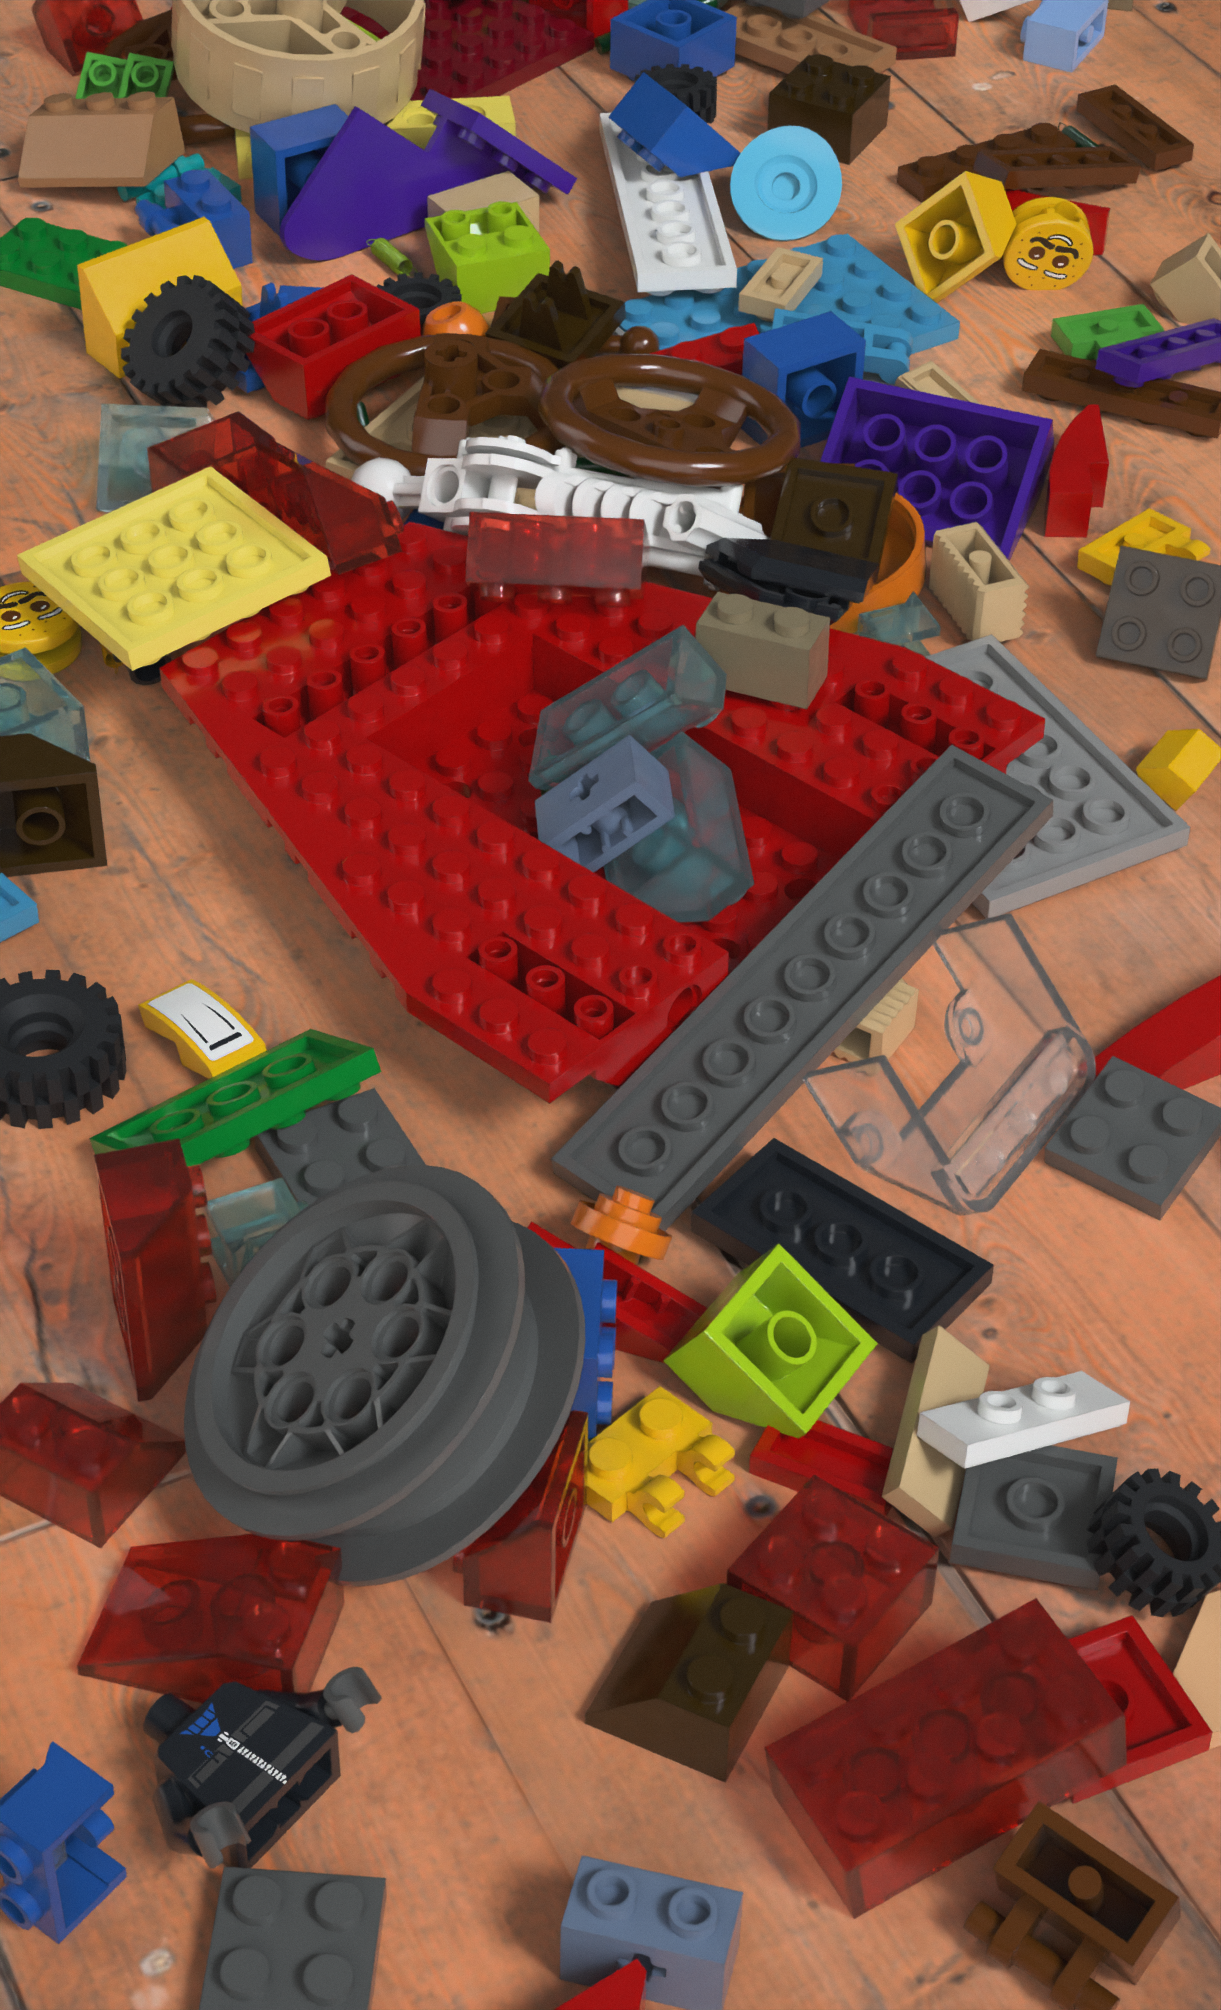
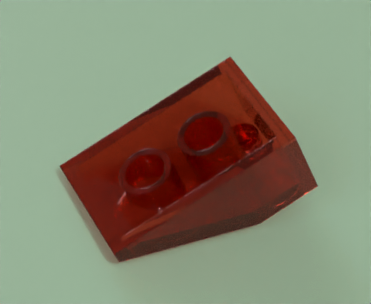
M254 1534L132 1546L77 1664L78 1675L163 1695L172 1693L181 1699L202 1704L223 1683L235 1681L255 1691L267 1689L308 1693L311 1691L345 1604L344 1586L339 1585L338 1582L342 1569L341 1548L308 1540H274Z

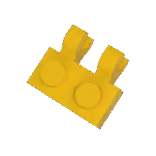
M1148 508L1079 549L1077 568L1100 579L1104 584L1112 586L1120 546L1197 561L1209 555L1210 548L1200 540L1190 539L1191 528Z
M659 1386L559 1465L560 1484L609 1521L614 1522L628 1510L640 1519L651 1532L659 1537L666 1538L685 1522V1516L673 1508L676 1503L685 1497V1491L669 1476L679 1470L690 1478L704 1493L716 1497L735 1481V1475L723 1467L725 1463L735 1456V1450L724 1439L712 1434L711 1421Z

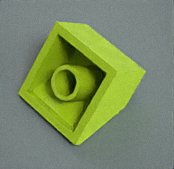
M778 1243L733 1278L663 1361L712 1411L764 1428L769 1425L779 1430L780 1433L799 1439L810 1430L878 1343Z

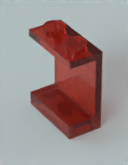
M848 0L847 14L855 31L897 47L896 60L955 57L959 15L955 8L936 9L934 0Z

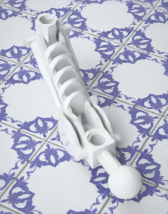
M499 435L498 438L467 437L466 439H461L457 458H428L425 476H411L409 470L398 461L378 457L366 461L358 467L348 484L350 504L355 514L368 524L387 527L399 523L409 515L411 509H418L419 513L444 522L443 530L488 541V545L495 546L501 544L513 548L538 547L537 554L552 558L559 557L560 546L565 544L617 554L640 565L703 576L698 567L700 561L712 559L705 553L708 544L722 538L770 540L762 531L760 523L739 513L743 485L721 487L720 490L709 487H685L575 468L577 454L572 453V449L562 448L561 450H556L555 455H552L541 448L526 444V441L522 438L510 435L508 437ZM517 488L536 490L535 505L537 510L514 503ZM704 578L703 584L707 585L709 590L719 591V587L706 581Z

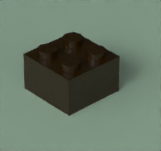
M808 55L769 92L767 131L782 126L808 128L825 139L834 151L839 163L850 165L887 126L891 76L877 73L869 66H850L835 62L826 55Z

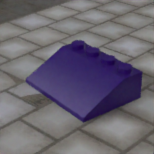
M849 377L820 461L827 463L855 464V467L898 473L896 493L908 500L919 513L924 525L925 545L933 547V538L937 530L977 522L1010 561L1040 498L1055 450L1053 419Z

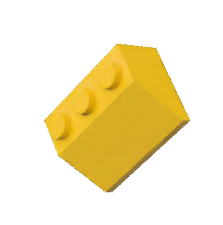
M205 217L77 265L86 353L119 379L126 377L122 367L128 364L121 359V349L130 345L129 342L123 339L126 328L134 329L137 322L132 320L131 317L136 309L141 312L146 309L148 305L144 299L151 292L156 296L161 294V284L169 280L176 286L177 277L187 275L192 280L194 275L202 276L243 306L241 283L211 222ZM187 340L184 342L181 349L186 345Z

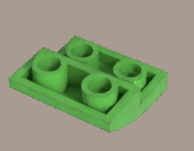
M87 52L75 99H86L90 95L102 92L112 93L114 98H128L132 94L147 91L154 92L156 97H167L175 68L174 62L129 53L126 60Z

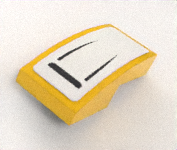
M193 979L138 1005L145 1027L175 1042L182 1065L208 1079L267 1051L264 1041L238 1012L216 993Z

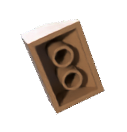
M149 91L135 93L128 98H114L113 94L109 92L96 93L88 96L86 99H72L71 94L68 93L48 96L44 99V104L28 116L18 175L20 188L147 186L185 152L174 97H156L154 92Z

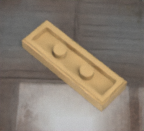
M940 1325L922 1335L882 1493V1498L933 1537H937L953 1527L966 1469L917 1436L920 1412L980 1397L984 1392L990 1366Z

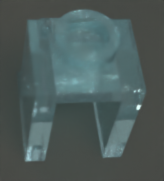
M913 591L903 604L860 613L858 630L851 634L903 646L926 657L931 654L920 640L940 636L941 626Z
M283 1178L205 1202L206 1213L218 1234V1237L209 1239V1249L229 1287H231L244 1267L260 1248L282 1226L308 1206L305 1200L295 1201Z

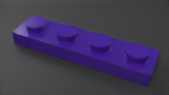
M1212 318L1100 348L1095 369L1114 375V382L1120 385L1142 387L1144 382L1157 378L1170 379L1173 377V374L1185 370L1198 371L1203 365L1213 362L1221 363V321Z

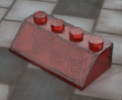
M265 435L253 438L280 520L324 553L328 558L330 570L340 575L402 552L397 535L404 532L400 513L392 500L386 502L385 497Z

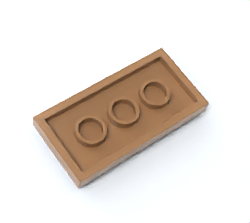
M745 1L725 11L737 17L735 53L754 60L757 65L762 67H771L789 74L808 55H826L835 62L850 66H869L875 72L881 73L896 62L897 47L811 14L804 18L793 19L782 15L780 10L767 6H751L746 4Z

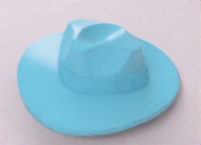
M800 126L777 127L752 140L737 158L730 181L732 203L742 222L756 234L774 241L802 239L821 229L834 214L842 190L841 169L834 151L825 139L816 132Z

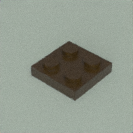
M794 458L786 468L770 540L783 541L879 563L880 569L898 485V473Z

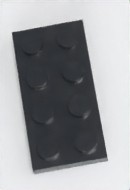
M775 1138L767 1143L691 1212L692 1232L747 1265L752 1264L779 1243L878 1344L911 1364L917 1358L922 1335L939 1325L946 1330L992 1283L994 1264Z

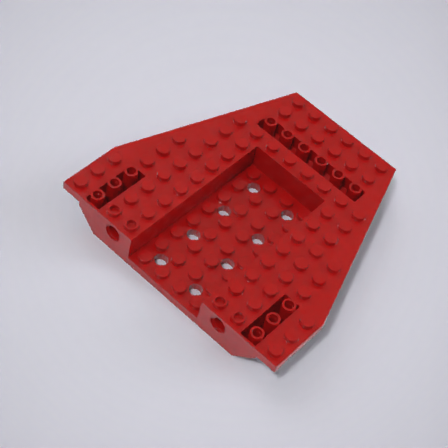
M409 522L397 528L387 536L330 568L331 576L310 585L307 590L299 594L289 595L262 608L256 615L244 618L238 623L231 625L226 630L160 667L161 685L164 691L189 724L195 723L204 734L206 746L216 759L220 757L227 765L229 777L268 828L273 826L284 840L285 851L295 864L301 863L308 872V882L351 939L358 938L369 952L370 964L382 979L388 977L395 987V996L404 1009L549 1104L588 1075L596 1080L621 1087L951 745L1006 774L1007 765L1043 739L1045 718L1014 701L982 687L969 678L927 659L922 654L903 646L832 628L829 631L827 678L808 709L696 683V623L713 598L501 544L495 546L488 545V541L414 522ZM630 734L668 770L675 818L597 871L592 872L538 840L535 800L542 795L535 766L539 761L543 760L541 754L543 752L545 759H552L557 762L562 781H564Z

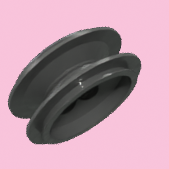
M407 1165L376 1171L337 1187L300 1211L260 1248L229 1288L204 1334L190 1375L184 1414L185 1447L189 1466L197 1486L205 1499L219 1514L239 1528L254 1535L267 1538L284 1559L305 1574L324 1582L357 1587L382 1585L403 1580L440 1564L474 1542L513 1506L545 1464L560 1437L578 1390L584 1361L585 1317L576 1281L566 1262L551 1245L532 1230L512 1222L507 1211L491 1193L475 1180L460 1172L437 1166Z

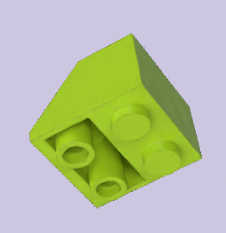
M494 202L485 208L468 211L449 210L440 216L425 218V229L436 273L439 275V282L446 278L451 280L452 286L457 285L459 287L460 294H462V302L475 307L481 314L494 312L499 296L517 297L537 273L549 276L550 248L517 202Z

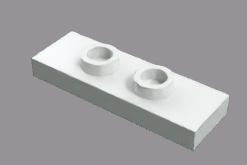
M1083 1371L1060 1377H1042L1035 1380L1033 1384L1006 1391H988L975 1399L920 1412L917 1436L966 1469L1124 1425L1127 1423L1130 1401Z

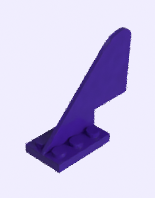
M429 89L421 106L436 116L432 123L436 126V129L424 150L356 106L353 108L284 216L280 225V239L287 250L300 257L310 260H331L370 247L368 244L372 245L375 240L369 239L384 238L389 240L425 227V218H428L427 196L506 171H510L531 189L536 188L547 194L549 189L553 187L568 195L577 178L481 113Z

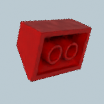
M351 274L253 321L255 333L248 337L255 342L254 351L246 354L273 400L299 416L310 420L325 414L326 394L347 365L377 347L421 336L419 308ZM401 374L393 375L388 379L384 380L383 382L390 379H395L399 377Z

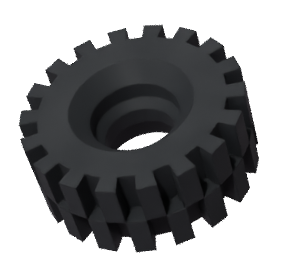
M187 275L177 277L176 286L169 280L161 284V294L159 296L151 292L144 299L148 306L143 312L136 309L131 319L137 323L134 329L126 328L123 339L129 342L130 345L121 349V359L128 363L122 368L125 375L131 379L130 383L170 412L174 413L176 411L180 415L190 416L191 409L198 414L208 411V401L218 405L225 399L222 391L226 387L233 391L240 383L234 377L239 370L246 373L250 362L244 356L245 353L254 351L255 342L248 336L255 333L254 324L247 319L250 317L248 311L210 280L207 281L202 276L194 275L192 280ZM189 338V340H188V342L186 343V345L181 349V347L183 346L184 342Z
M46 970L45 978L33 979L32 971L18 973L19 982L12 985L5 978L0 979V1120L5 1114H8L11 1126L25 1128L28 1119H35L38 1121V1128L45 1129L53 1128V1118L64 1116L67 1125L81 1121L79 1110L86 1108L92 1114H95L104 1108L102 1095L113 1099L120 1090L119 1080H125L127 1071L121 1014H119L118 1004L114 997L107 998L106 988L98 982L87 988L86 977L73 973L68 981L61 980L60 970ZM39 1050H59V1052L47 1056H26Z

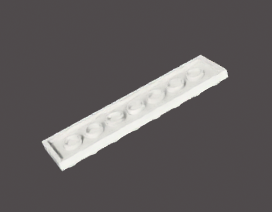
M599 113V131L637 291L647 292L655 296H665L676 290H697L701 293H717L723 288H737V267L709 172L679 177L665 165L659 173L617 138L622 129L608 118L611 113Z

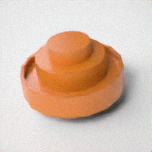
M618 1185L613 1196L599 1193L596 1203L579 1200L571 1221V1225L590 1235L585 1248L594 1249L599 1242L636 1265L641 1255L664 1260L672 1239V1235L659 1228L662 1217L651 1212L655 1200Z

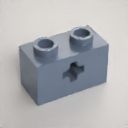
M630 734L535 800L538 840L592 872L597 871L675 818L668 770Z
M582 1855L561 1923L560 1980L591 1987L633 1960L638 1959L647 1970L646 2000L687 2010H723L739 1948L743 1892Z

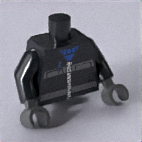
M359 1667L347 1668L333 1676L325 1689L308 1693L267 1689L255 1691L236 1681L223 1683L197 1710L172 1693L161 1696L148 1711L143 1723V1730L145 1734L161 1744L154 1755L157 1787L153 1795V1802L168 1847L177 1853L203 1857L209 1868H216L221 1863L226 1867L252 1868L341 1776L338 1730L335 1728L343 1725L348 1732H358L365 1724V1716L360 1708L367 1704H378L382 1699L365 1671Z

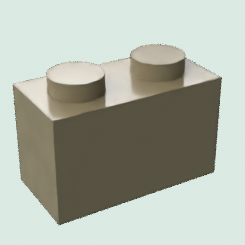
M717 592L696 623L695 682L808 709L827 678L830 618L808 613L797 607H782L752 600L741 594Z

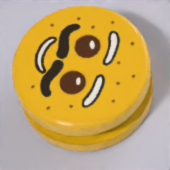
M1042 197L1027 201L1012 211L1017 224L1004 250L1002 259L1008 277L1016 285L1026 290H1061L1078 281L1086 273L1093 258V243L1088 220L1084 212L1076 204L1062 198Z
M30 581L17 582L0 587V675L16 679H34L55 674L71 665L80 654L82 648V635L79 624Z

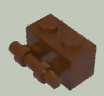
M1038 1801L992 1868L998 1889L1015 1900L1016 1904L1008 1916L1004 1917L989 1905L980 1901L968 1916L964 1929L988 1945L986 1955L1004 1968L1009 1969L1015 1964L1050 1989L1048 1999L1063 2010H1116L1120 1998L1094 1980L1097 1973L1105 1963L1136 1985L1180 1919L1179 1896ZM1041 1920L1079 1945L1069 1962L1032 1937L1034 1930Z

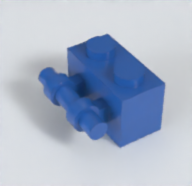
M207 169L189 170L180 177L165 180L166 209H163L158 204H152L146 199L139 201L135 206V213L139 217L140 226L151 236L205 217L211 222L233 269L253 263L250 212Z

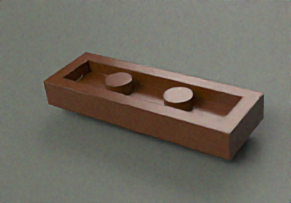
M1116 84L1078 94L1076 111L1153 171L1168 170L1174 165L1192 161L1194 143Z

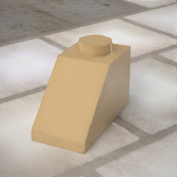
M1209 233L1163 260L1150 283L1160 305L1165 309H1169L1179 322L1193 324L1212 318L1221 321V248Z

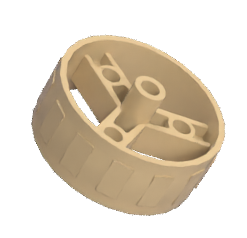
M172 0L171 46L174 53L173 62L178 81L190 99L205 112L232 128L250 133V126L336 104L348 116L356 106L384 124L393 119L409 103L417 86L418 69H421L426 3H424V0ZM344 6L352 8L375 20L391 34L376 42L340 13Z

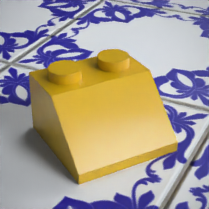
M965 171L894 224L916 288L938 303L1002 257L1017 223L1002 182Z

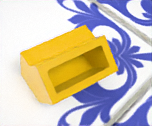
M1200 729L1167 730L1136 767V771L1142 781L1177 811L1196 792L1221 761V747Z

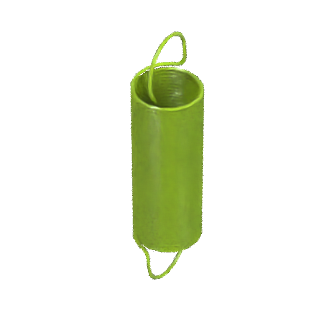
M369 239L375 240L372 245H368L371 246V252L397 275L406 273V275L412 276L409 275L413 268L411 260L386 239Z

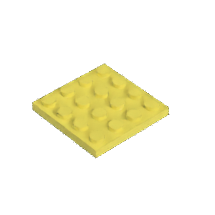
M211 466L17 555L22 575L132 671L142 666L154 664L163 656L185 645L204 640L212 632L242 618L254 616L262 608L289 595L299 594L307 590L310 585L331 576L328 558L324 553Z

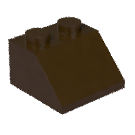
M30 733L0 736V873H3L6 877L108 866L96 764Z
M724 1583L652 1601L587 1710L585 1724L726 1783L789 1667L794 1611Z

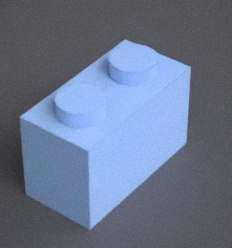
M1042 0L1039 8L1031 16L1025 18L1021 28L1020 41L1025 43L1023 61L1072 73L1104 37L1108 0Z

